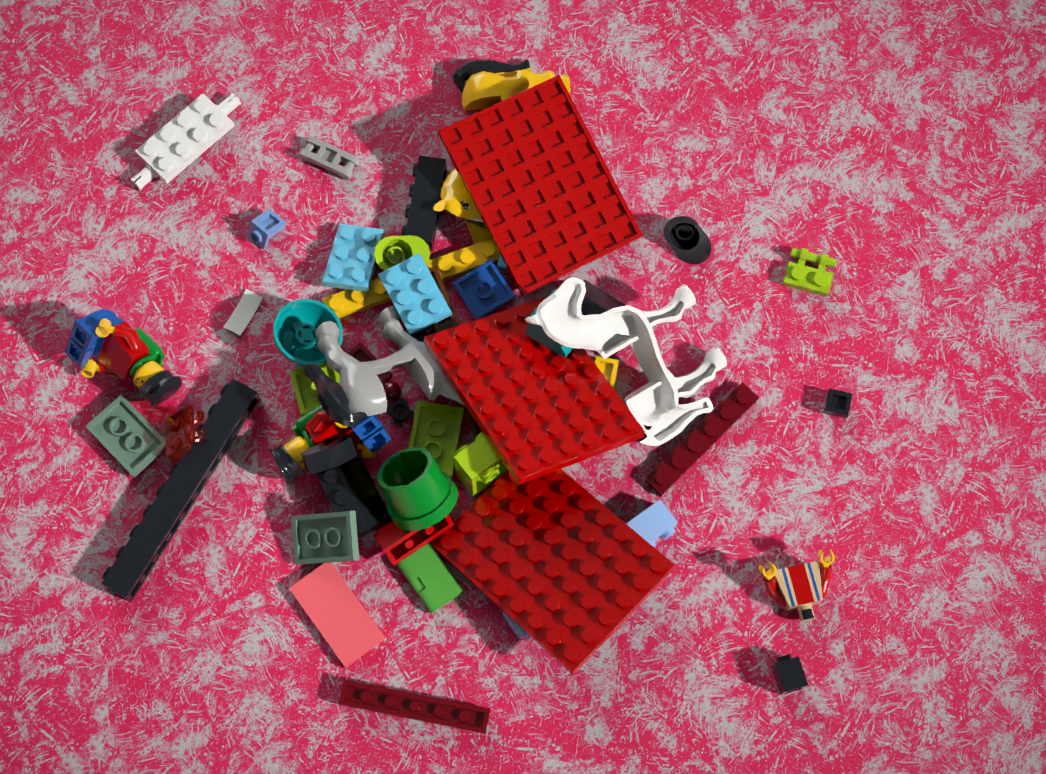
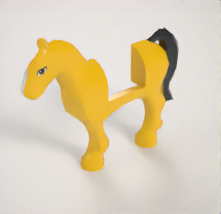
M472 59L460 65L452 77L455 85L462 93L463 109L474 110L485 109L488 106L497 104L556 75L550 70L542 73L531 72L528 59L515 64L502 63L490 59ZM561 74L560 77L570 94L568 74ZM455 168L445 179L440 193L441 200L434 205L433 210L442 211L446 209L458 217L484 223Z

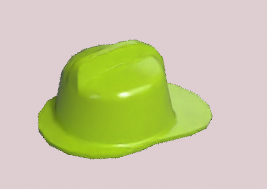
M389 236L378 242L375 247L374 257L378 266L386 271L418 253L421 254L425 264H427L430 258V250L427 243L418 236Z

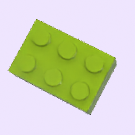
M483 431L475 437V442L469 446L467 444L463 445L455 452L456 456H454L456 476L473 498L493 484L508 470Z

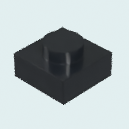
M829 388L823 413L847 418L853 394Z

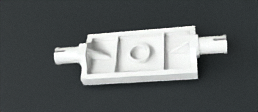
M231 93L217 105L204 94H201L135 150L136 154L145 162V168L131 178V182L139 190L153 178L157 179L159 177L166 183H169L234 127L233 121L227 115L241 105L240 100L237 97L234 98L235 95Z

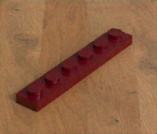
M742 382L644 481L662 497L759 400V397Z
M345 679L343 680L338 702L340 706L485 735L491 710L490 708Z

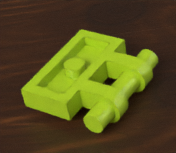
M792 248L790 257L798 258V263L788 262L782 285L827 297L834 273L825 271L826 266L835 268L837 259L830 258L828 254L824 253L819 255L808 252L809 249L805 248L801 250ZM805 262L817 263L818 268L805 266Z

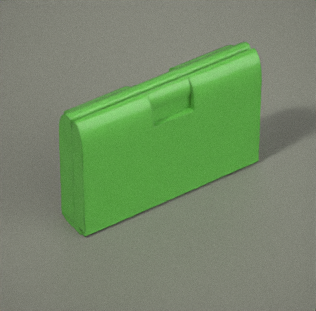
M430 542L398 563V567L431 614L464 593V590Z

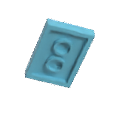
M339 224L323 277V285L326 287L369 292L377 264L374 251L378 242L384 238V230Z
M420 253L378 274L411 336L452 315Z

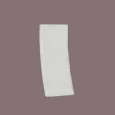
M246 289L234 312L223 327L240 336L255 314L263 297Z

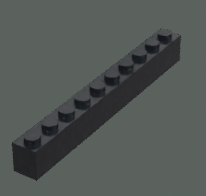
M232 379L230 384L227 383L223 387L220 394L221 398L217 404L214 403L210 407L208 418L204 424L201 423L196 429V437L192 443H188L182 452L183 457L178 464L175 463L169 472L170 477L167 482L158 488L156 492L157 497L153 504H149L144 510V518L139 525H135L131 530L128 543L119 549L116 555L117 560L103 574V582L101 584L130 602L135 598L260 400L257 391L235 379Z

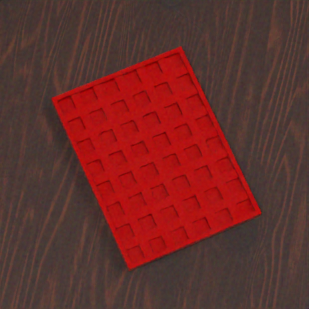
M560 75L438 130V135L521 296L643 237Z
M547 297L425 336L423 342L518 485L641 439L645 433L644 429L585 349L574 348L564 358L525 335L528 325L525 319L530 317L539 304Z
M562 469L520 485L517 484L509 470L505 471L454 522L453 527L445 531L431 544L445 560L572 675L579 670L675 569V565Z

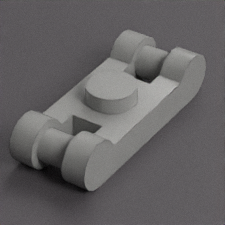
M313 136L307 138V145L298 154L302 160L312 162L336 173L345 180H350L353 175V168L357 167L360 163V159L355 155ZM314 149H319L317 154L313 153ZM341 160L346 162L344 167L339 165Z

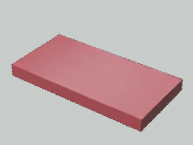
M331 562L323 563L289 588L345 668L386 639Z

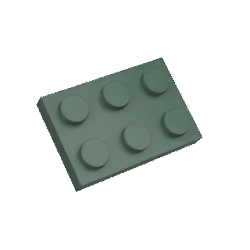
M122 394L85 426L134 478L170 446Z
M356 511L291 516L295 565L359 560Z

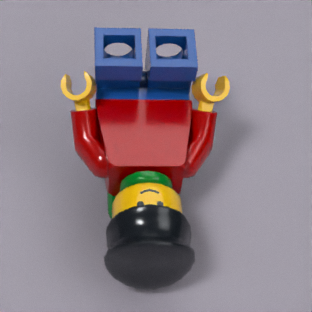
M107 309L98 310L75 320L70 334L71 337L68 339L64 353L79 367H82V376L92 378L95 371H99L100 374L114 375L124 380L134 377L133 382L140 389L139 396L147 399L151 407H155L172 397L181 388L182 379L179 376H173L169 370L162 368V362L165 357L162 348L141 328L132 329L122 318L117 319L116 314ZM93 355L95 358H97V360L100 362V365H98L94 360L89 359L90 356Z
M319 404L296 420V424L291 428L296 434L295 438L285 445L280 444L276 449L270 448V453L285 480L292 483L296 477L306 474L304 472L306 466L301 453L320 442L328 445L344 434H348L353 441L355 450L357 452L362 450V457L374 458L376 450L392 439L376 415L367 416L357 425L353 424L351 427H348L330 419L321 404Z

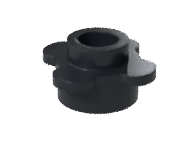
M399 399L392 406L387 407L386 413L393 418L395 426H402L404 421L414 417V411L409 409L405 399Z

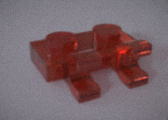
M189 404L184 410L182 409L165 420L166 457L172 461L190 452L193 443L205 439V431L203 429L195 432V423L204 420V412L200 410L194 413V406L192 404Z

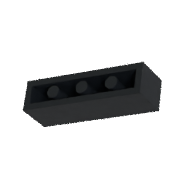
M419 155L418 164L414 163L412 176L415 177V182L410 184L409 187L411 204L406 205L405 218H408L407 226L403 225L401 236H418L427 243L429 250L433 251L440 211H434L433 207L441 200L440 193L446 178L447 163L446 159Z

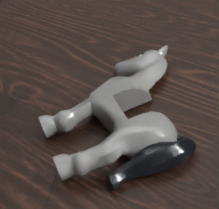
M395 306L384 309L378 319L379 323L384 327L383 336L396 343L402 349L378 360L359 362L345 353L338 343L340 330L336 323L328 321L318 326L315 332L316 338L319 341L317 345L325 355L328 366L339 373L340 382L338 383L328 377L316 363L308 364L303 374L314 382L318 400L328 417L333 421L351 427L353 424L357 425L367 416L387 412L385 390L377 375L411 362L410 373L429 400H434L438 395H443L464 405L424 343L417 341L403 330L400 324L402 319Z

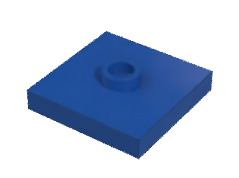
M492 259L453 282L455 289L475 320L489 316L516 299L515 294Z

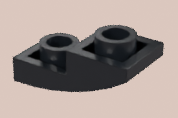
M344 434L328 445L322 442L301 453L307 472L314 474L339 466L357 457V453L351 437L348 434Z

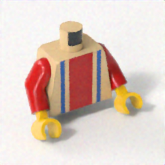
M830 549L829 556L823 558V551L819 550L818 557L822 562L820 564L818 561L777 570L776 566L769 561L770 568L768 571H765L764 567L759 565L758 570L764 575L763 580L767 595L778 606L784 607L786 611L798 609L801 622L815 619L812 606L819 604L827 594L831 581V564L835 560L834 553Z

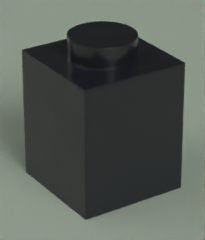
M791 654L776 658L777 663H774L771 667L780 695L804 689L808 686L799 656L792 658Z

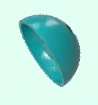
M300 299L288 303L279 311L273 325V338L278 351L285 359L298 366L306 367L311 363H316L317 365L326 363L327 359L317 345L319 341L316 338L315 332L318 326L324 322L332 321L336 323L340 330L338 343L341 347L343 329L338 316L328 306L316 300Z

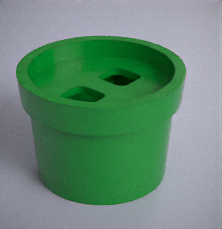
M412 447L401 450L389 457L378 471L377 480L387 500V509L392 522L402 530L417 531L431 527L444 519L456 505L458 499L457 486L449 475L441 470L430 452L424 448Z

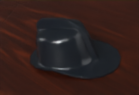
M677 216L665 224L663 230L664 238L684 262L700 264L710 256L712 250L711 242L695 219L688 216Z

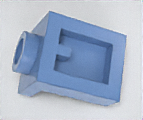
M269 209L251 221L248 237L252 242L265 249L268 246L269 239L285 229L286 222Z

